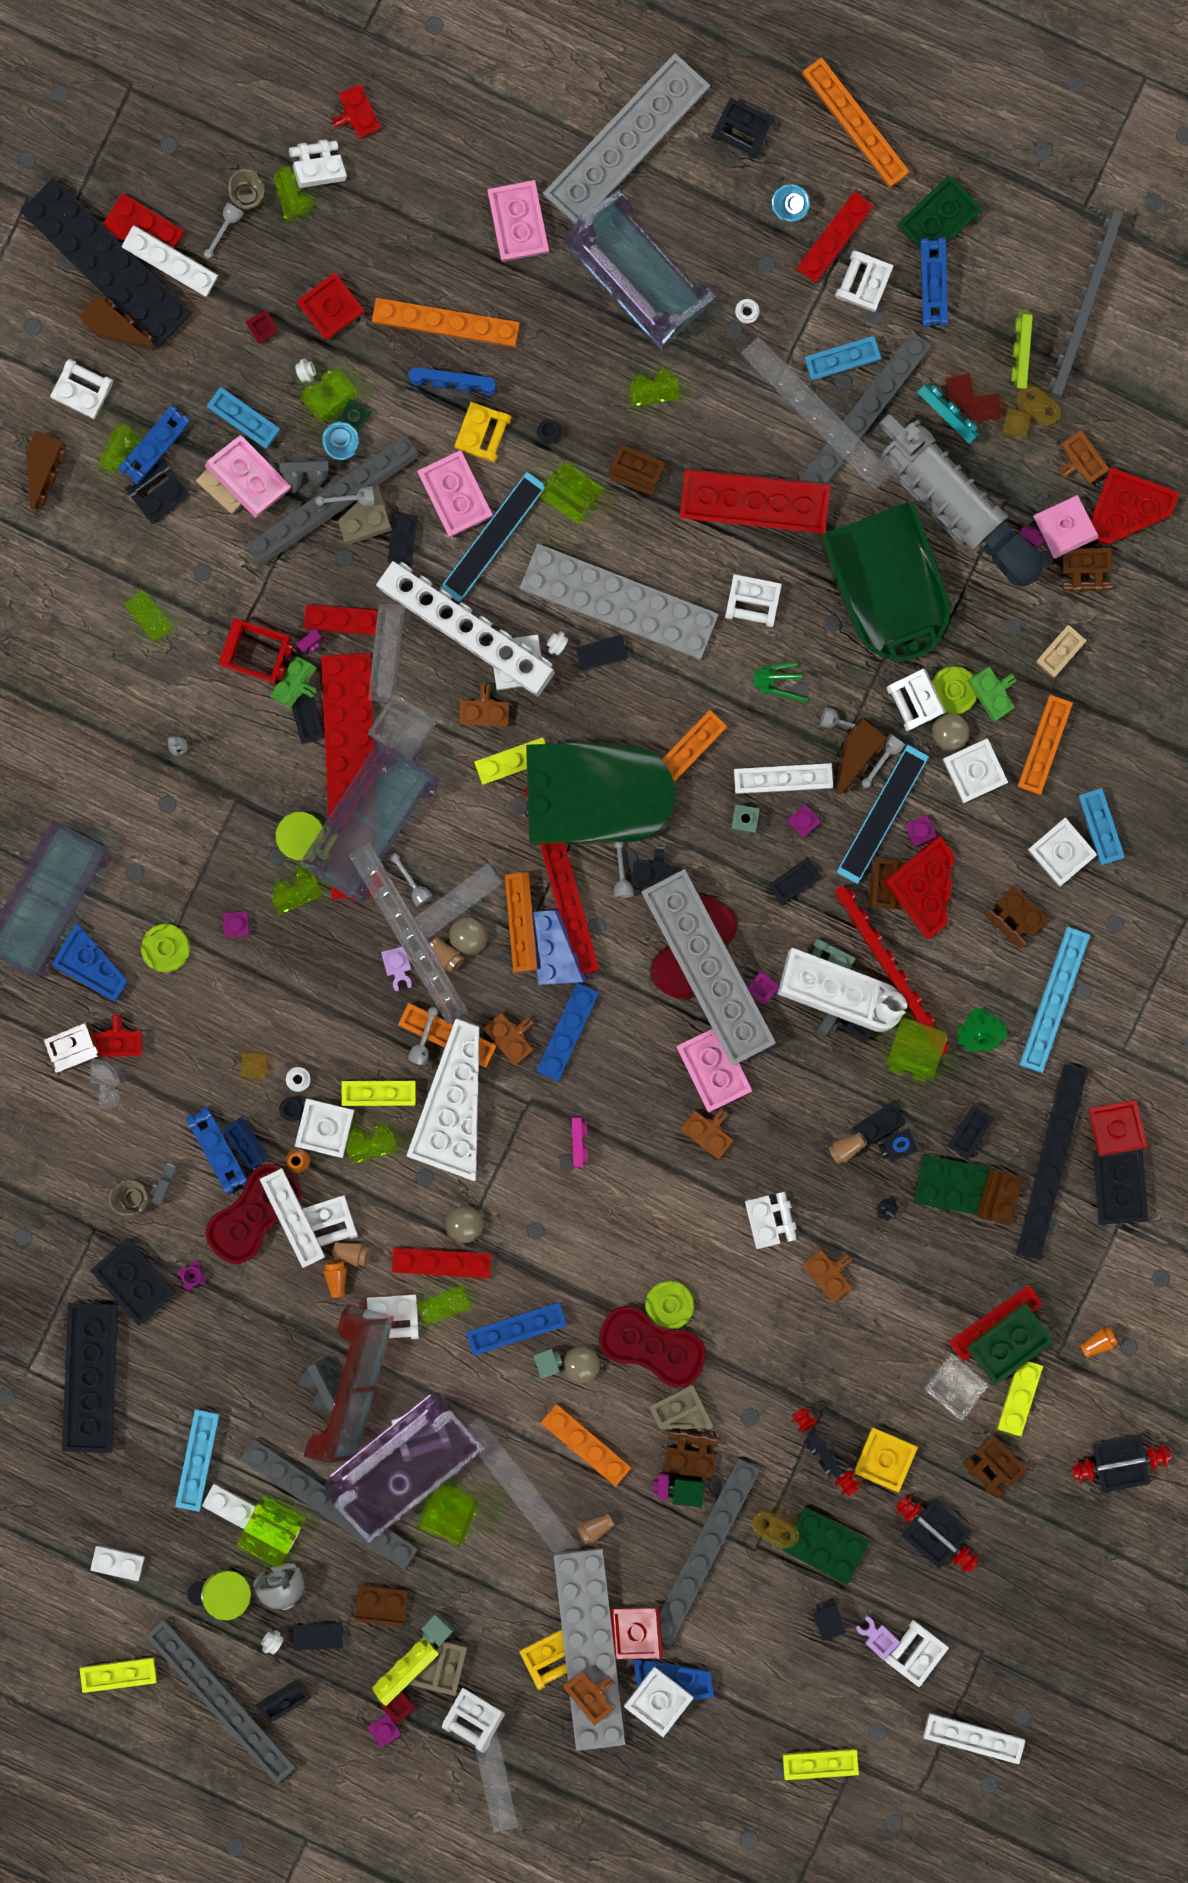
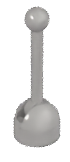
M228 202L223 209L225 222L210 248L204 251V256L207 259L213 257V250L229 223H236L244 214L243 211Z
M373 486L361 488L356 495L329 498L318 496L315 499V503L318 506H322L324 503L357 500L363 506H374Z
M827 707L823 710L819 724L825 728H833L837 724L850 728L855 726L853 723L839 719L838 713Z
M891 734L887 736L884 742L886 752L868 778L862 780L864 788L871 786V780L890 754H898L904 748L905 744Z
M172 736L168 738V749L173 755L183 756L186 754L188 742L183 737Z
M614 843L615 848H617L620 881L614 886V898L617 899L634 896L631 883L626 881L624 877L622 856L624 843Z
M396 853L390 856L391 862L396 863L413 888L411 897L416 907L418 908L431 900L433 895L426 887H417L400 862V856Z
M431 1007L428 1010L429 1018L420 1044L412 1047L409 1052L408 1059L413 1063L419 1065L427 1063L429 1052L425 1047V1043L433 1018L438 1014V1010L435 1007Z

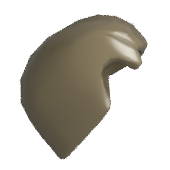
M248 169L236 171L231 176L228 184V195L233 204L243 210H250L262 202L265 190L258 174Z
M947 713L938 717L933 724L932 736L941 750L955 753L964 749L969 742L970 730L967 722L960 715Z
M463 917L452 924L449 931V939L452 946L462 954L475 955L486 947L488 934L486 927L480 921L472 917Z
M124 1180L110 1190L108 1202L112 1210L119 1215L134 1217L139 1215L148 1205L149 1194L145 1186L136 1180Z
M456 1207L445 1217L444 1228L447 1236L455 1242L469 1243L475 1241L483 1232V1218L473 1207Z
M580 1346L569 1349L562 1358L563 1365L561 1366V1371L565 1378L573 1383H588L595 1379L600 1371V1359L591 1348Z

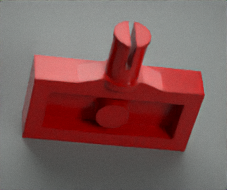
M361 84L338 93V97L343 105L344 114L331 119L335 129L348 123L354 129L358 139L381 130V126Z
M111 1015L112 1030L93 1033L97 1042V1050L101 1053L99 1057L143 1056L142 1031L129 1032L122 1029V1015Z

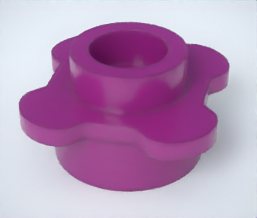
M192 1262L191 1266L181 1267L178 1270V1275L182 1277L183 1286L186 1290H191L193 1286L197 1284L202 1285L206 1282L207 1278L202 1274L199 1262ZM191 1273L195 1275L194 1278L190 1277Z

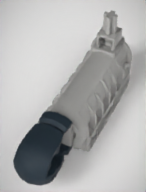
M889 414L879 422L883 431L893 440L882 453L881 463L958 544L963 545L966 543L972 550L980 545L986 554L992 555L993 562L1014 586H1028L1035 582L1043 572L1044 558L1041 553L1036 551L1019 534L1013 533V528L1005 521L1009 516L998 505L994 506L986 498V492L981 493L973 484L974 480L972 478L969 480L960 470L962 467L960 465L956 466L947 457L949 455L947 451L943 453L935 444L936 440L932 434L920 424L921 422L916 420L904 429Z

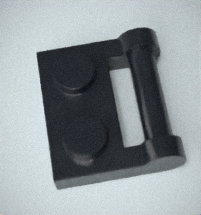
M730 97L711 138L728 143L748 153V157L755 159L774 118ZM725 125L754 138L753 145L723 131Z
M164 459L138 485L134 484L131 486L130 484L125 488L151 524L190 496ZM166 474L169 478L167 481L143 499L140 498L139 492Z

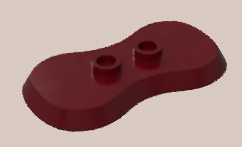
M700 896L724 945L727 946L735 937L738 928L735 913L729 906L716 898ZM667 945L652 961L650 968L651 979L665 994L676 999H690L695 994L672 950Z
M266 1164L255 1169L248 1177L240 1197L232 1205L216 1213L208 1222L205 1232L207 1243L223 1260L232 1264H242L252 1259L257 1254L267 1231L280 1221L260 1179L282 1169V1167ZM283 1169L300 1203L301 1188L296 1179Z
M621 1306L614 1309L607 1316L601 1327L599 1345L604 1355L618 1363L643 1366L653 1372L668 1386L677 1388L689 1386L702 1371L706 1359V1348L698 1336L685 1330L663 1328L655 1324L644 1312L635 1307Z

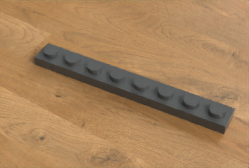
M1114 210L1111 217L1106 216L1102 230L1106 232L1103 239H1098L1094 253L1098 254L1096 261H1091L1086 275L1090 276L1088 285L1083 284L1079 298L1082 299L1080 308L1075 307L1071 321L1075 322L1072 331L1068 329L1063 344H1066L1067 347L1065 352H1060L1055 366L1059 367L1057 376L1052 375L1048 389L1052 390L1050 398L1059 400L1062 396L1123 212Z
M913 331L910 333L799 478V481L828 483L931 348L929 343Z
M404 435L316 497L356 495L363 487L373 486L374 488L420 455L406 435ZM314 497L245 546L261 567L356 500L329 502L318 506L315 503L316 497Z
M254 1439L242 1457L241 1461L402 1569L406 1568L418 1550V1547L257 1439Z
M740 1458L737 1459L659 1611L662 1642L670 1646L760 1472V1468Z
M165 1618L145 1636L276 1784L296 1767Z

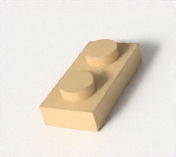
M208 469L196 480L203 489L232 515L242 505Z
M1067 625L1035 663L1054 678L1087 640Z

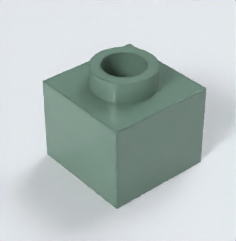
M735 805L731 830L755 834L760 809ZM743 814L750 816L748 823L742 822L741 816Z
M551 1347L533 1354L541 1379L560 1373L559 1366H562L563 1363L558 1351L553 1352Z
M436 1611L421 1628L424 1632L422 1636L430 1644L436 1643L438 1646L446 1640L454 1629Z

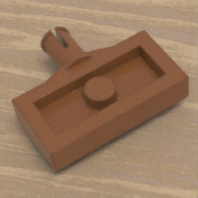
M1082 430L1060 445L1069 459V463L1058 470L1060 474L1063 473L1061 475L1063 478L1076 470L1089 485L1109 471L1108 466Z
M480 684V699L473 701L460 700L459 725L508 727L509 702H496L490 699L491 684H486V694L485 684Z
M502 1012L483 1029L515 1066L534 1050L526 1041L524 1032L534 1025V1022L530 1021L524 1026L531 1020L527 1016L521 1023L516 1025L510 1022Z
M720 1108L714 1118L709 1119L694 1110L680 1131L717 1159H720L734 1140L720 1126L729 1114L725 1111L721 1116L724 1110Z
M820 1249L802 1263V1266L832 1302H835L852 1288L842 1271L843 1268L853 1262L847 1253L835 1262L828 1258L824 1251Z
M581 1670L563 1685V1688L594 1726L614 1711L604 1695V1691L615 1684L609 1675L599 1684H596Z

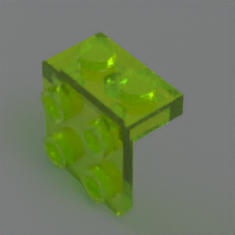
M902 1019L884 1064L889 1066V1071L902 1075L903 1071L912 1073V1079L923 1083L926 1082V1079L933 1080L947 1040V1034L941 1030L909 1019Z
M434 1481L417 1528L442 1536L454 1546L461 1547L462 1543L467 1539L471 1520L477 1513V1500L459 1488Z
M262 1496L243 1530L237 1546L264 1562L279 1568L306 1519L275 1501Z

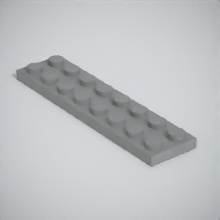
M674 53L544 191L543 196L579 228L710 89V85Z
M540 544L536 545L519 588L521 591L698 660H701L719 615Z
M685 869L642 891L641 893L731 1065L734 1066L776 1044Z
M595 1548L554 1553L568 1681L583 1670L590 1680L596 1684H599L608 1675L615 1682V1684L604 1691L605 1698L614 1711L595 1726L570 1696L576 1751L625 1745L603 1549Z

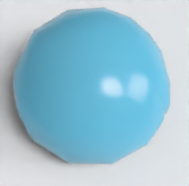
M794 184L783 185L775 191L772 198V210L778 218L785 221H799L807 215L811 206L809 194L803 187Z
M337 421L325 429L322 436V444L325 452L333 459L344 460L355 454L359 444V437L356 429L349 423Z

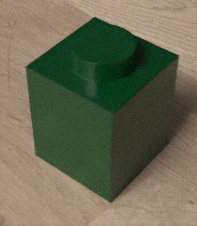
M674 1477V1483H669L668 1498H672L673 1505L702 1508L704 1480Z

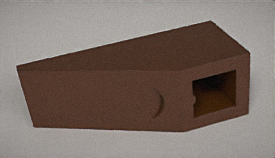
M97 296L79 316L82 323L101 339L151 351L156 349L152 343L153 337L145 330L139 332L134 327L136 323L127 314L121 316L115 311L118 307L108 298L103 300Z
M36 430L26 451L30 508L38 512L39 508H43L47 501L48 495L46 491L49 485L52 486L57 478L56 468L59 463H63L67 450H65L66 445L62 441Z
M859 719L844 738L834 787L835 794L840 795L842 792L846 794L854 785L852 779L857 773L861 775L870 764L867 762L872 754L876 756L885 745L883 741L886 737L864 719Z

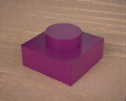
M1023 526L1018 533L1036 551L1044 540L1040 536L1041 533L1030 526L1028 528Z
M314 629L296 645L304 655L307 652L312 654L320 648V642L323 638Z
M805 804L786 820L802 838L821 822Z
M927 814L904 825L914 847L937 837Z
M248 911L223 913L225 938L250 936Z
M761 971L747 989L764 1006L779 989V986Z
M658 1472V1479L653 1478V1493L658 1494V1500H668V1473Z
M387 1713L367 1727L380 1748L402 1734L396 1723Z

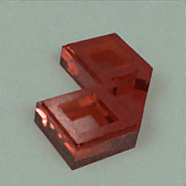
M970 374L945 378L949 402H953L961 411L969 415L971 419L978 423L1002 418L998 393L974 397Z

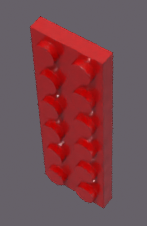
M685 469L680 518L825 533L831 485L828 483Z

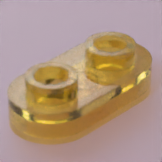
M1027 385V389H1020L1016 401L1023 411L1044 426L1054 425L1058 421L1061 410L1055 401L1035 386ZM1028 393L1032 394L1034 400L1028 401L1025 395ZM1045 409H1051L1053 415L1047 416L1044 412Z
M759 1512L752 1519L753 1531L774 1545L786 1549L795 1546L798 1542L799 1532L797 1528L772 1512ZM765 1519L770 1523L768 1528L764 1526ZM786 1531L790 1533L789 1540L785 1538L784 1534Z

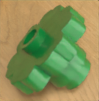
M983 1008L970 1011L969 1017L964 1021V1026L957 1028L958 1043L963 1045L964 1050L978 1052L981 1049L990 1051L993 1048L999 1047L1000 1042L1007 1039L1006 1024L1001 1022L1000 1017L990 1015Z

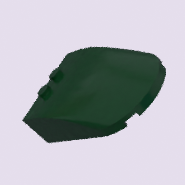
M905 502L817 536L832 578L856 634L870 651L886 659L906 661L925 655L940 642L949 623V599L914 502Z
M596 743L526 745L530 846L637 842L655 834L666 823L672 812L675 801V785L672 775L660 757L646 748L627 744Z

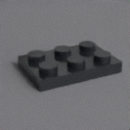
M1143 1149L1101 1157L1098 1156L1097 1151H1092L1098 1225L1148 1222Z
M129 1238L125 1239L90 1270L138 1326L176 1294L175 1290Z

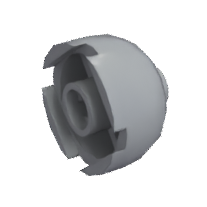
M284 1563L271 1567L272 1573L265 1576L263 1572L254 1580L253 1586L256 1594L265 1606L272 1609L288 1610L300 1599L304 1591V1579L299 1566L297 1568L294 1563Z

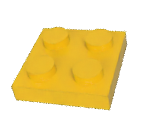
M872 1427L853 1470L855 1471L854 1474L899 1493L918 1447Z

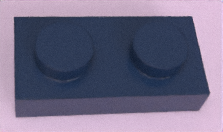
M242 1116L223 1129L250 1170L269 1158L264 1147L260 1144Z

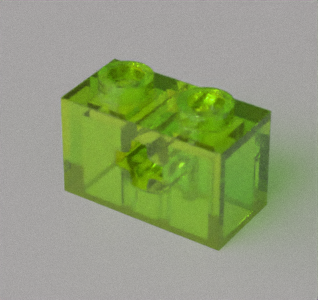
M339 368L334 371L330 369L321 376L322 381L315 386L314 384L309 385L303 390V396L300 397L302 403L320 425L346 405L350 399L358 395L357 390ZM325 390H327L328 392H331L332 397H331V398H328L327 396L324 397L323 392H324Z

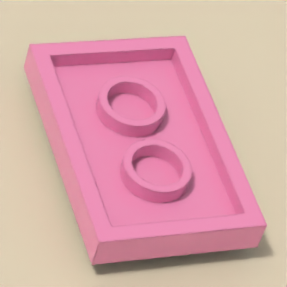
M535 180L487 189L501 262L549 253Z
M239 435L205 464V467L255 518L285 495L291 488L284 478L242 435Z
M461 450L417 471L449 538L493 517Z
M713 1029L676 1046L708 1112L752 1092L740 1064L731 1065Z

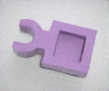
M403 946L381 952L387 976L395 975L393 981L395 991H399L398 982L400 980H405L408 988H412L410 978L405 975V971L411 970L406 947Z
M866 1615L864 1618L869 1622V1627L867 1629H862L859 1625L855 1627L861 1635L869 1636L865 1643L884 1660L898 1646L900 1641L882 1624L876 1629L872 1618Z

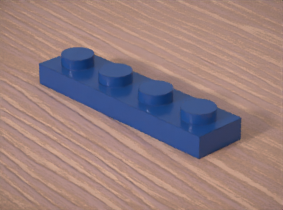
M576 983L536 1072L559 1082L596 1001L598 992Z
M560 1302L467 1331L466 1335L474 1356L565 1327L567 1324Z

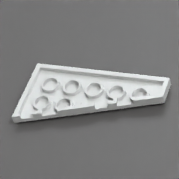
M456 1018L407 1157L476 1181L480 1026Z

